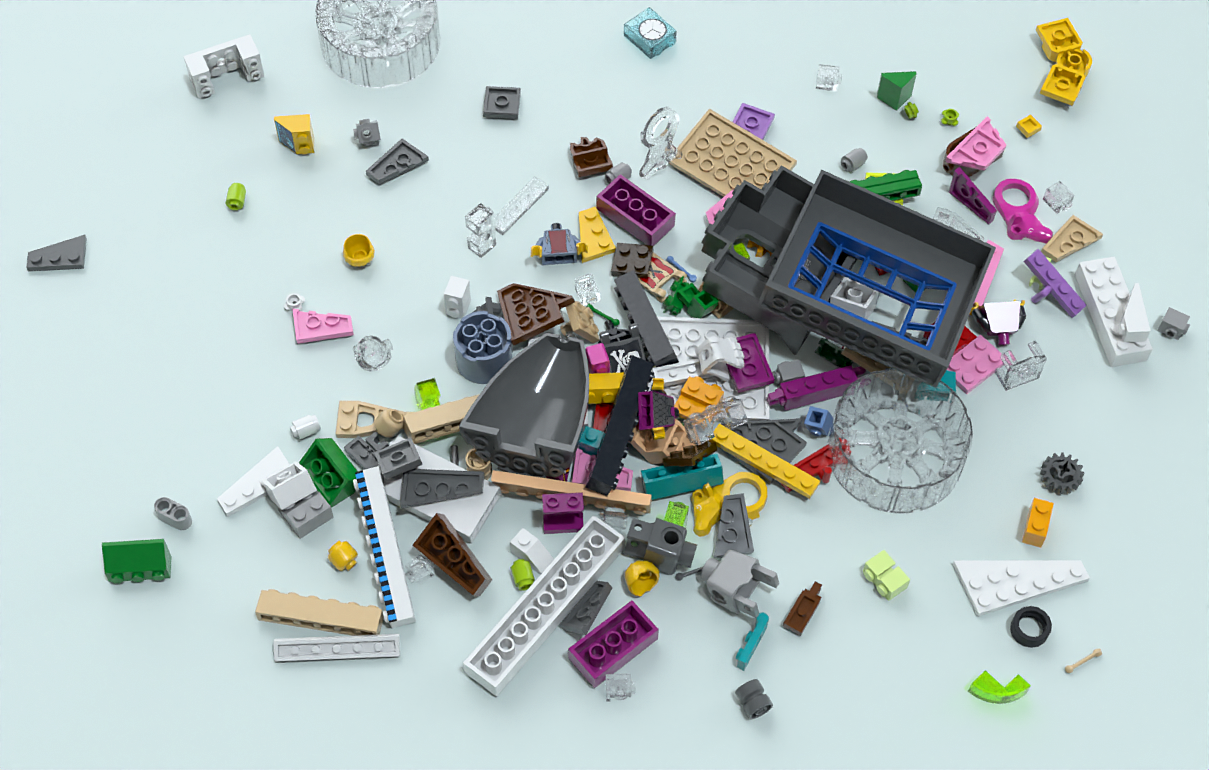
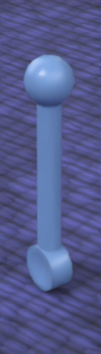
M672 256L667 257V262L672 263L680 271L685 272L690 282H696V275H691L674 261Z

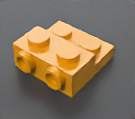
M689 376L674 405L679 410L678 417L707 429L723 401L724 391L716 384L711 386L706 384L701 377L695 376L693 378Z

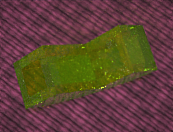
M985 670L971 684L968 692L976 698L989 703L1005 704L1023 697L1027 694L1031 685L1018 674L1004 687Z

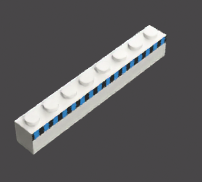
M379 466L355 472L356 479L353 482L355 490L359 491L361 496L357 500L360 510L364 509L365 516H362L364 528H368L369 532L366 535L368 547L372 546L373 553L370 554L372 565H376L378 571L374 575L377 585L381 584L382 589L379 592L381 604L385 603L386 610L383 611L385 622H389L392 628L414 623L416 619L382 473Z

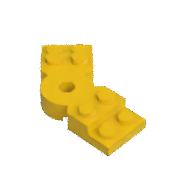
M1068 18L1037 25L1036 32L1043 42L1042 49L1048 59L1055 62L1041 88L1040 94L1073 106L1090 71L1092 57L1085 49L1083 51L1080 50L1083 42Z

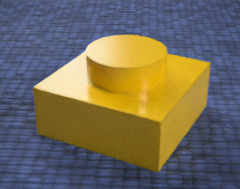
M1029 115L1018 121L1016 127L1029 138L1041 131L1042 125L1032 115Z

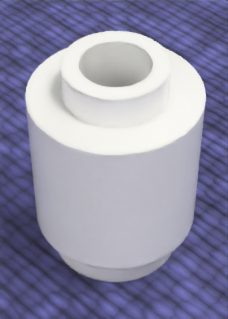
M307 415L292 422L293 426L290 427L293 437H298L299 440L315 434L317 430L321 429L315 415Z

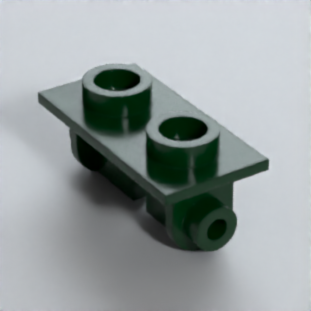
M827 338L820 339L819 346L814 353L840 368L853 364L854 361L841 354L842 348L831 343Z

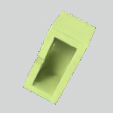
M883 550L865 562L863 572L866 579L875 584L879 594L883 597L885 596L890 601L908 588L910 578L899 566L895 569L891 568L896 563Z

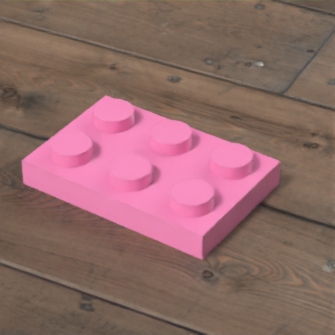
M979 335L952 357L947 370L956 372V385L968 394L1004 366L1008 359L982 335Z

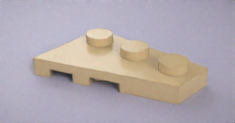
M1072 215L1042 248L1041 252L1053 261L1058 262L1100 240L1103 234Z

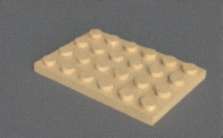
M708 109L669 157L668 163L724 197L734 190L737 184L741 185L744 180L762 189L765 183H769V178L774 170L778 171L782 165L792 171L797 164V160L715 111Z

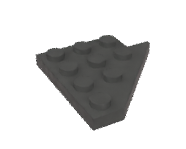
M800 418L721 423L726 428L788 463H791L807 444L804 439L794 433L801 424L802 420ZM731 455L733 458H735L745 467L750 469L752 472H754L768 484H771L775 480L772 477L766 475L765 473L759 471L758 469L752 467L751 465L745 463L744 461L738 459L737 457Z

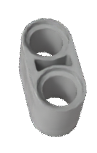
M161 497L155 501L154 509L162 522L178 530H186L192 525V518L185 506L167 497ZM185 516L183 519L178 520L179 517Z

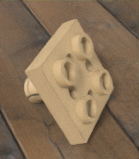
M579 301L566 306L570 321L560 326L562 334L567 337L575 332L592 343L599 341V329L594 323L592 310L582 305Z

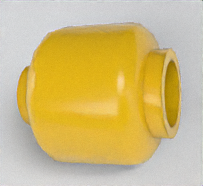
M339 540L328 550L329 561L339 571L344 569L349 571L357 564L355 559L358 557V553L347 541L341 542Z

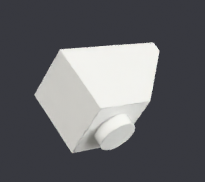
M524 528L510 541L511 553L519 559L529 561L531 568L539 574H542L554 560L540 540Z

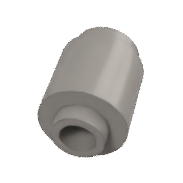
M862 148L852 150L841 158L842 168L848 172L856 170L865 164L868 159L867 153Z
M621 162L607 171L605 180L609 185L620 174L629 179L631 178L632 169L628 164Z

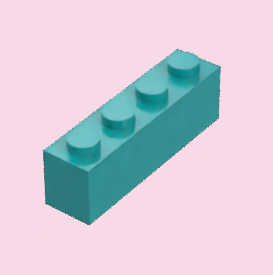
M718 454L703 457L702 461H695L696 464L694 466L663 465L641 470L644 493L650 494L651 500L702 489L707 483L710 486L724 484L723 468Z

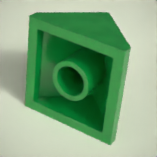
M916 71L881 73L877 98L897 111L912 96L917 75Z

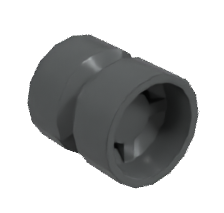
M758 679L746 682L735 691L740 703L745 704V711L750 719L764 715L773 707V703L767 694H763L764 688Z

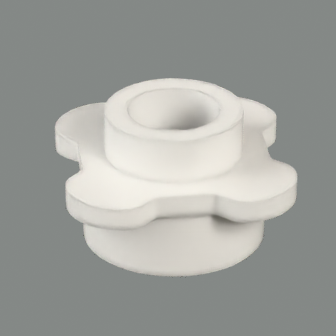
M297 293L289 294L286 298L287 303L284 304L285 310L299 309L301 311L305 298Z

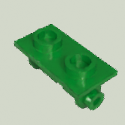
M684 276L672 283L670 287L672 292L663 303L665 305L663 313L667 310H670L671 314L675 316L681 313L684 303L677 296V292L689 285L688 282H682Z

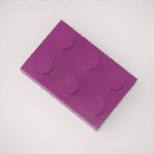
M756 333L737 337V343H740L741 351H743L744 366L740 369L726 363L737 392L740 393L774 384V376Z

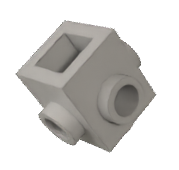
M359 120V123L356 124V129H353L355 140L359 139V143H363V145L374 144V141L381 140L377 120ZM369 130V133L364 134V131Z

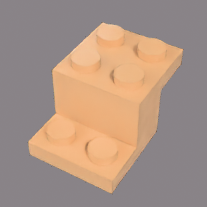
M675 419V424L668 426V430L665 432V439L654 440L651 434L653 429L639 430L638 421L636 428L633 430L634 436L631 444L650 464L663 463V458L670 456V452L683 451V447L690 445L696 446L698 441Z

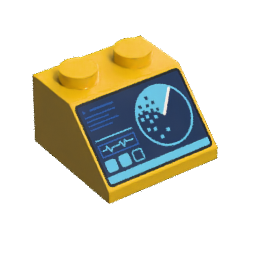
M310 114L274 116L280 143L296 154L314 153V133Z

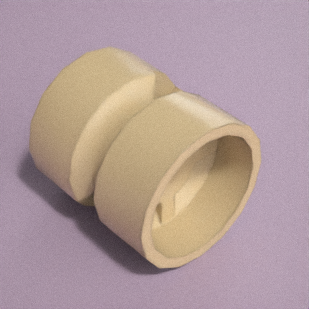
M475 448L471 449L466 455L467 471L484 472V479L488 480L492 475L491 461L485 462L475 454Z

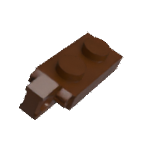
M815 581L810 591L806 588L804 591L802 590L785 619L783 627L800 636L802 635L820 604L822 597L818 594L821 591L822 584Z

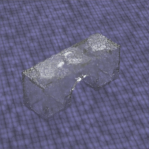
M480 203L465 216L466 227L473 232L467 237L468 249L482 258L496 246V233L493 210Z
M726 397L717 405L707 406L705 411L701 413L696 412L689 415L688 419L683 421L690 443L700 445L714 438L713 424L717 419H720L722 425L729 429L747 422L741 400Z

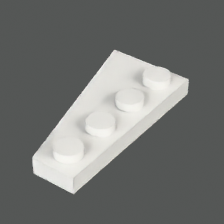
M278 446L217 498L227 517L267 496L268 493L261 480L290 465Z

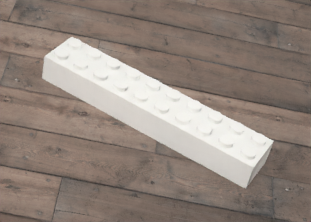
M593 515L463 662L464 673L497 697L625 549V537Z

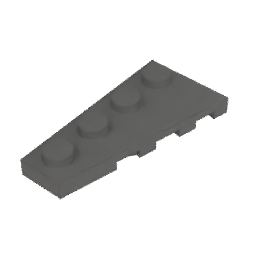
M434 469L406 471L403 477L400 506L401 508L481 494L483 493L485 474L481 471Z

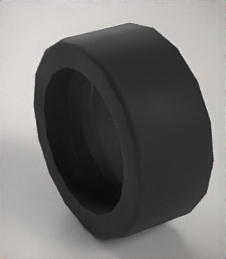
M1026 606L1019 609L1014 615L1010 631L1012 637L1022 646L1030 648L1039 647L1045 643L1050 635L1052 622L1044 610L1039 607ZM1024 617L1035 618L1041 623L1043 632L1036 637L1026 635L1019 627L1020 620Z

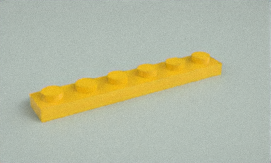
M718 424L709 437L708 441L710 443H716L717 447L808 499L812 497L820 485V480L721 424Z

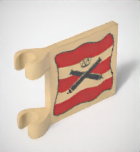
M653 252L648 279H638L642 287L652 293L659 302L663 303L667 293L661 287L672 277L678 281L684 276L682 282H687V279H685L687 274L677 270Z

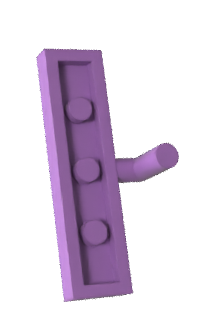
M1039 249L1035 250L1023 261L1045 286L1042 291L1031 297L1033 303L1039 302L1051 293L1071 318L1076 316L1086 306L1085 302Z

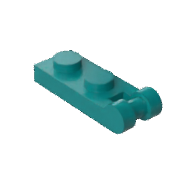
M759 613L756 618L754 631H749L746 636L745 642L747 644L745 648H740L735 659L738 660L737 668L743 671L767 629L769 616L766 613Z

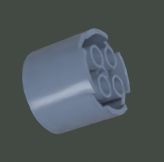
M488 311L473 312L463 317L453 332L457 369L465 379L473 383L488 384L491 378L512 359L511 331L509 325L502 317L499 318L488 314Z

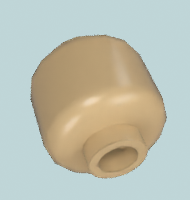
M385 409L375 419L377 432L381 436L388 438L394 437L404 425L403 416L396 409Z

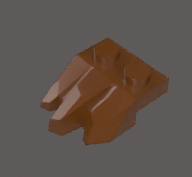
M581 137L580 144L570 143L572 161L578 177L604 173L613 168V163L608 155V148L604 140L596 137L590 142L587 137Z

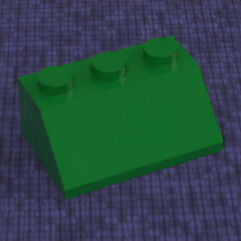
M332 438L315 439L299 461V464L308 471L317 491L321 493L332 508L356 492L353 480L356 479L355 472L358 471Z
M164 539L102 542L104 571L109 582L118 584L123 581L142 582L151 579L162 581L171 578L172 556Z

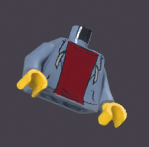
M553 223L551 230L544 231V236L539 238L535 246L531 247V257L539 256V258H542V265L577 263V254L580 255L582 252L588 253L587 243L581 242L575 235L571 234L569 229H562L560 223Z

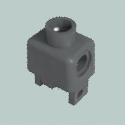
M633 518L623 554L652 562L659 569V572L672 575L676 572L678 564L691 568L698 544L685 541L687 530L683 526L656 518L654 523ZM639 526L642 530L637 531L635 527ZM635 542L638 546L633 547L631 543Z

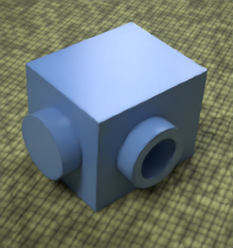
M810 406L804 425L812 435L821 436L822 434L828 436L834 418L828 410Z

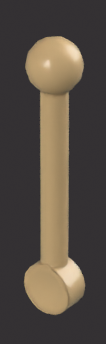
M1095 649L1092 654L1077 663L1067 665L1065 671L1072 673L1073 669L1095 656H1101V649Z

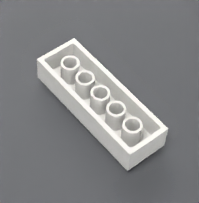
M1109 257L1079 262L1075 277L1110 366L1116 367L1147 361L1153 350L1148 338L1146 341L1123 342L1122 335L1118 333V325L1121 323L1130 293L1116 258Z

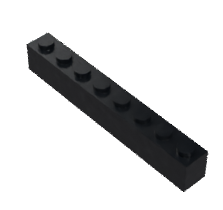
M634 355L629 360L585 488L608 496L611 490L616 489L619 481L616 476L617 474L620 475L624 463L621 462L622 458L625 459L629 448L626 447L627 443H631L634 436L632 428H636L639 421L637 416L639 412L638 393L649 391L650 387L647 386V383H651L654 372H652L653 363Z

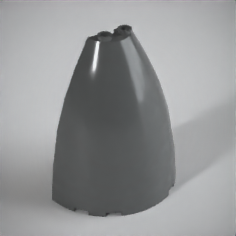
M545 333L509 360L491 378L459 426L462 437L467 445L471 444L476 449L475 454L485 462L491 461L498 465L497 469L503 472L546 478L547 476L558 477L571 466L581 439L589 403V370L583 340L577 338L563 340L558 334Z

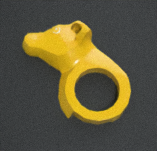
M738 472L725 479L724 484L711 488L709 483L703 486V489L695 490L691 495L694 533L699 537L710 533L711 528L720 521L723 497L730 495L731 489L740 483H749L758 489L760 493L759 501L753 505L746 506L748 520L759 518V512L764 508L768 497L765 482L758 475L751 472Z

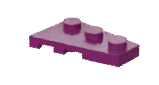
M958 167L954 171L949 193L989 225L994 221L997 210L964 171Z

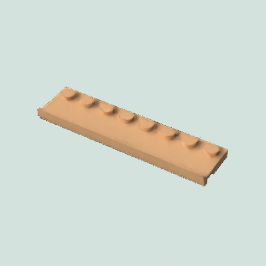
M493 470L491 481L500 487L501 493L517 492L516 494L520 496H528L529 494L536 495L537 498L542 499L543 494L583 492L584 506L593 504L601 509L614 507V509L620 510V512L632 510L639 515L651 512L650 494L615 489L611 490L608 496L585 488V484Z

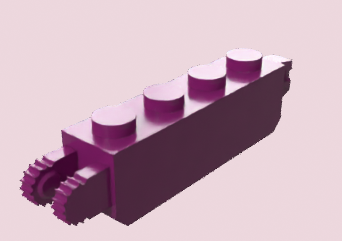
M850 365L780 383L779 388L775 389V392L768 394L767 401L769 406L780 404L781 406L783 405L785 410H791L852 394L856 391L857 387L870 383L869 376L857 378V376L864 374L866 369L862 366L853 368Z

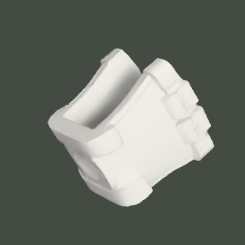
M712 336L695 350L701 365V372L704 375L711 374L723 381H728L729 372L726 363L740 369L744 366L743 351H741L740 343H737L735 337L718 338Z

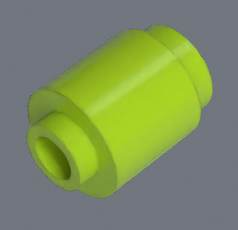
M232 183L228 188L225 204L231 210L243 208L246 196L245 186L241 183Z
M524 559L514 561L510 569L515 586L520 591L528 590L535 581L530 562Z

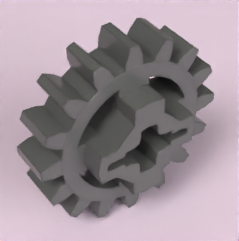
M1064 452L1060 456L1053 453L1052 458L1048 456L1043 461L1040 475H1043L1041 481H1047L1046 487L1052 486V492L1058 489L1060 494H1063L1064 490L1070 494L1072 489L1077 490L1079 485H1081L1085 474L1081 471L1083 465H1077L1078 459L1072 460L1071 454L1065 457Z

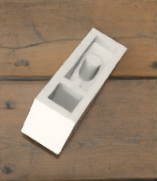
M1139 283L1134 284L1121 323L1118 325V333L1122 335L1123 342L1146 341L1151 331Z

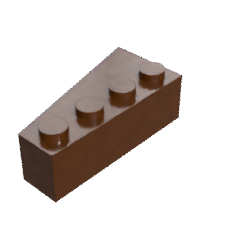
M436 513L412 546L473 596H481L492 581V578L444 514Z

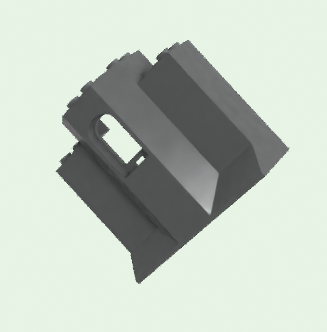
M781 165L778 171L774 170L772 172L769 183H765L762 189L746 180L741 185L737 184L732 192V198L728 197L723 205L724 209L722 212L720 210L717 212L713 225L709 224L706 228V235L701 242L703 244L701 251L714 258L715 261L714 263L710 262L705 270L706 274L702 279L704 282L702 290L779 334L792 354L796 355L811 331L757 307L764 287L774 268L770 264L773 259L778 260L814 186L810 181ZM819 233L813 246L831 261L836 249ZM739 238L749 239L770 251L772 255L762 268L734 250L735 240ZM841 252L836 264L851 270L858 259ZM809 253L804 267L821 281L826 272V267ZM831 272L820 299L830 303L832 294L845 276ZM800 273L794 287L815 296L817 288Z

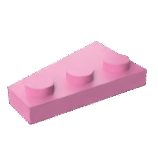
M292 309L297 344L354 335L350 315L334 313L317 314L316 311L301 312L299 309Z
M577 448L572 483L586 485L596 455H588L583 450ZM623 467L620 475L617 474L616 476L619 479L616 489L631 492L633 471Z

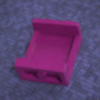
M583 492L542 495L544 534L577 533L584 526Z

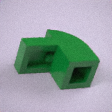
M693 283L677 292V296L688 307L687 313L693 318H702L715 310L719 303L716 297L704 290L700 292Z

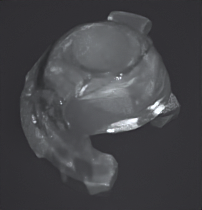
M365 336L353 347L358 365L369 372L380 370L392 357L391 350H393V346L389 339L381 341L377 336Z

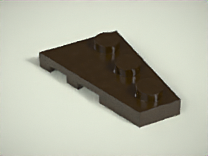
M707 440L696 442V446L683 447V451L670 452V456L663 458L664 466H694L696 464L695 461L700 462L703 460V457H707L717 451L716 443H708Z

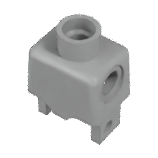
M728 550L721 561L715 558L708 559L701 573V578L706 581L712 601L735 614L741 611L754 618L758 617L759 610L757 603L749 600V597L761 581L774 588H777L779 585L776 572L760 566L758 559L734 550Z

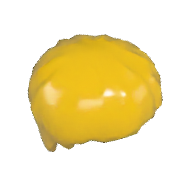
M353 234L347 237L343 245V257L347 263L354 267H361L370 263L374 258L375 250L367 236Z
M645 560L631 563L625 572L628 590L633 595L639 597L651 591L658 583L660 577L659 569L652 562Z

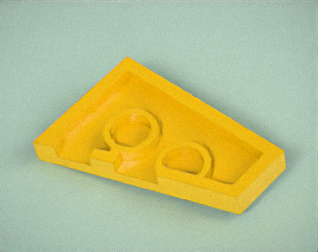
M596 206L580 211V241L586 242L588 246V253H581L582 263L615 253L616 247Z

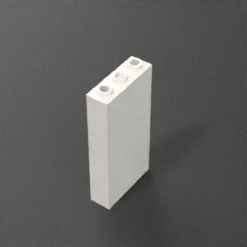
M397 436L396 440L392 441L389 446L405 439ZM414 444L423 464L415 469L467 471ZM382 473L388 501L401 507L404 473L385 480ZM484 479L483 493L403 509L429 522L436 513L444 514L461 538L473 543L502 493L499 486Z

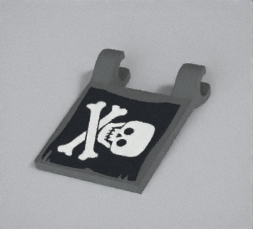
M637 323L628 326L631 335L630 339L610 343L608 331L599 333L601 343L604 344L610 360V373L625 372L632 355L646 360Z

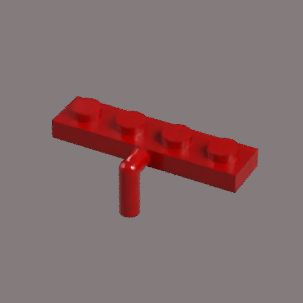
M839 437L793 466L813 477L818 475L823 483H829L832 474L831 467L849 457L852 451ZM780 483L788 493L793 490Z

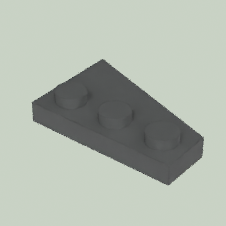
M596 581L559 624L564 631L587 635L610 594L612 586L608 582Z

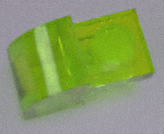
M435 378L416 383L414 391L418 409L424 410L440 405L439 398L441 395Z

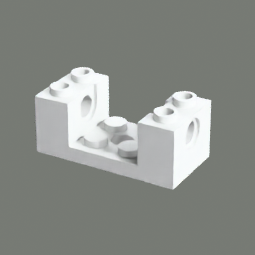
M250 34L184 56L190 81L199 99L215 94L214 86L210 80L211 77L238 68H242L248 82L265 77L259 51Z

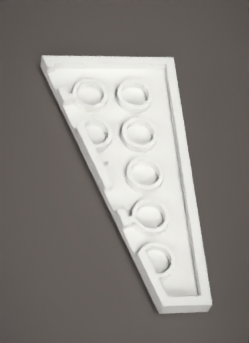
M1081 560L953 562V566L977 616L1088 582L1090 579Z

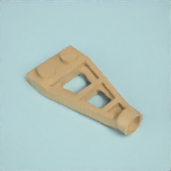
M339 401L336 437L356 438L358 435L360 437L370 436L377 432L375 419L388 408L361 401ZM399 411L402 414V416L411 413ZM362 412L372 414L374 416V423L369 426L359 427L357 425L358 415Z

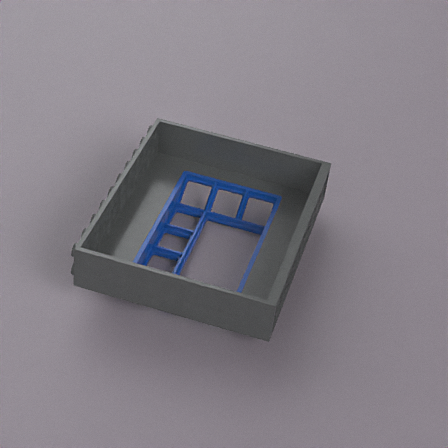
M821 169L764 287L757 307L936 388L950 364L996 247ZM819 233L836 249L831 261L813 246ZM841 252L863 261L858 274L836 264ZM809 253L826 267V272L821 281L804 267ZM868 264L891 274L886 286L863 277ZM831 272H836L909 305L910 308L899 334L820 299ZM800 273L817 288L815 296L794 287ZM896 276L919 286L914 299L891 289ZM924 289L948 290L943 304L919 301ZM915 309L940 311L934 325L910 322ZM906 330L931 332L926 346L905 337Z

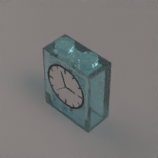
M650 7L624 24V36L650 59L660 55L665 49L672 47L676 43L677 30Z

